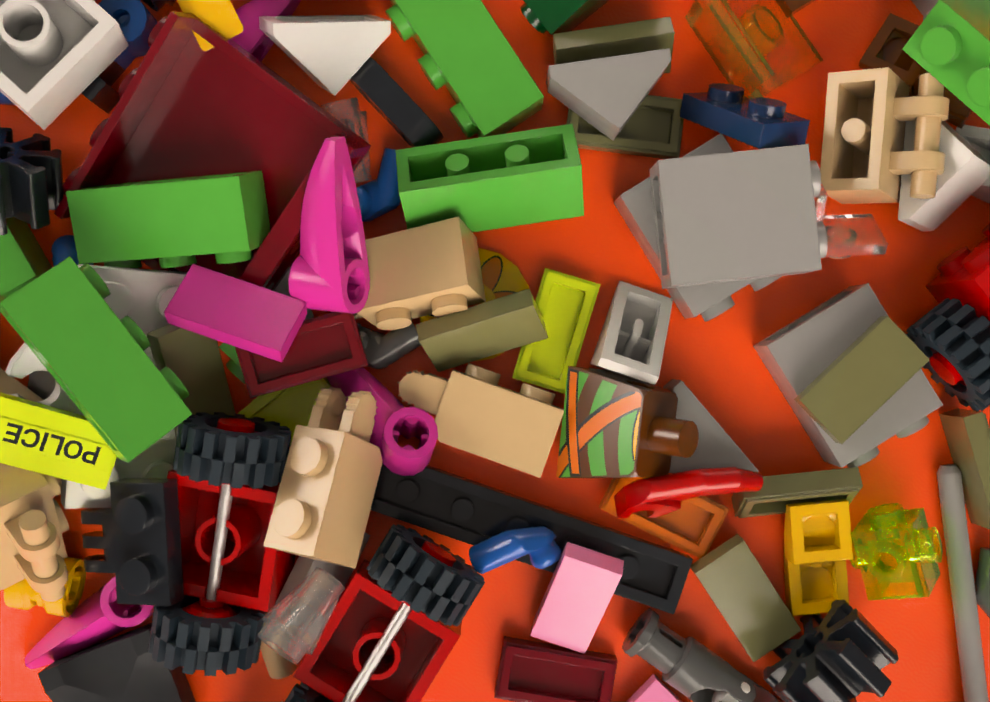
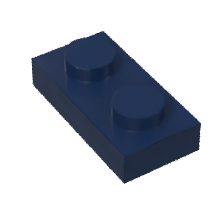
M725 83L709 84L708 92L683 93L680 117L758 149L802 145L806 142L810 120L785 112L787 104L783 101L762 97L749 99L744 97V88Z

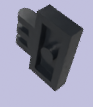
M123 478L110 482L111 508H88L81 510L82 524L102 525V531L82 534L83 548L104 549V554L84 558V571L115 573L117 604L172 606L184 600L177 479Z

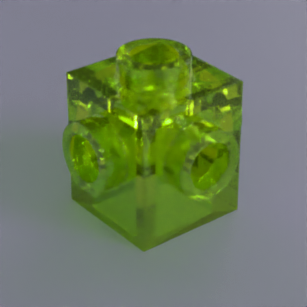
M888 503L867 510L866 514L851 532L853 559L850 562L854 569H860L868 601L929 597L940 576L938 563L942 562L943 551L937 528L928 527L924 507L903 509L902 504Z

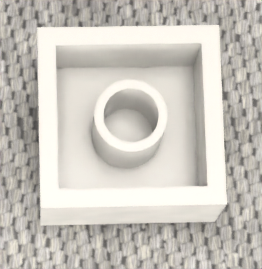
M0 0V92L45 130L129 46L119 23L94 0Z

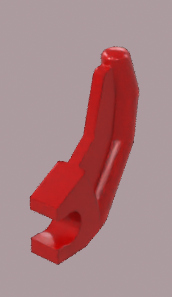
M719 467L699 468L636 480L624 486L614 495L617 518H628L631 514L638 511H647L648 518H657L681 509V501L694 497L757 492L763 487V477L758 472L746 469Z

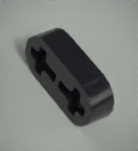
M369 57L350 79L355 88L411 148L437 144L444 138L432 120L373 58Z

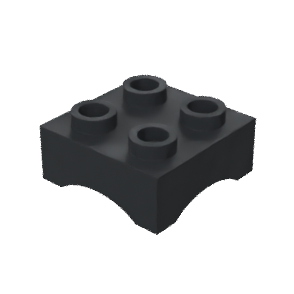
M152 623L59 659L38 673L44 691L52 702H196L186 675L182 673L183 668L181 666L173 670L165 668L164 661L156 663L152 659V654H149L148 648Z

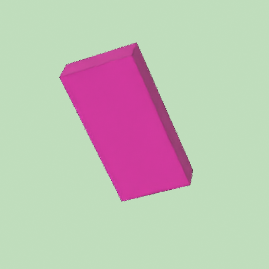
M192 264L164 311L168 324L279 362H283L308 314L305 301Z

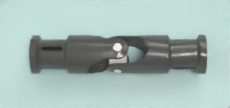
M651 608L645 610L638 617L623 642L622 649L627 655L633 657L637 654L662 672L663 681L693 702H783L746 675L737 671L727 661L693 637L689 636L684 639L659 621V615Z

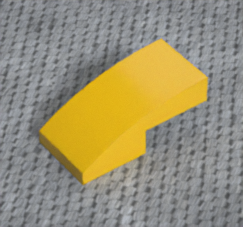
M846 499L786 504L784 583L785 600L788 610L792 616L828 613L832 607V602L835 600H845L849 604L846 560L853 559L849 501Z

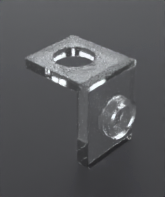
M821 182L820 194L818 197H814L817 222H823L827 232L828 250L826 256L834 259H844L852 255L886 254L888 241L872 214L824 215L827 192Z

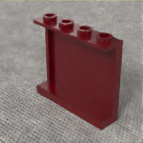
M171 11L169 16L162 18L152 29L148 38L150 48L140 66L133 69L122 81L118 90V95L121 99L111 116L103 120L93 131L89 141L92 149L82 166L76 168L63 184L64 197L54 214L60 219L70 217L66 191L97 185L262 171L271 230L261 246L252 250L253 258L244 262L217 264L215 254L196 255L197 263L195 265L275 291L300 253V225L304 194L312 167L325 139L345 136L353 173L372 145L232 39L227 40L192 13ZM192 30L212 44L214 48L203 51ZM159 258L141 259L142 262L153 270L188 272L192 266L160 268Z

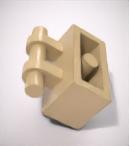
M889 67L828 73L820 166V192L841 204L899 203L901 175L909 174L911 175L910 197L917 199L935 198L937 175L944 173L945 153L939 152L941 122L948 119L950 103L949 98L943 97L944 85L930 73L921 74L919 76L918 96L909 97L910 87ZM906 121H916L913 151H903Z
M0 463V591L26 579L30 587L35 592L40 593L44 601H58L65 594V584L68 580V571L64 561L67 553L62 533L69 530L68 521L61 507L52 498L60 494L58 482L53 476Z

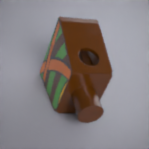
M568 366L556 477L623 478L666 475L670 471L672 456L689 458L694 454L699 440L697 425L693 421L676 419L678 398L674 391L605 369Z

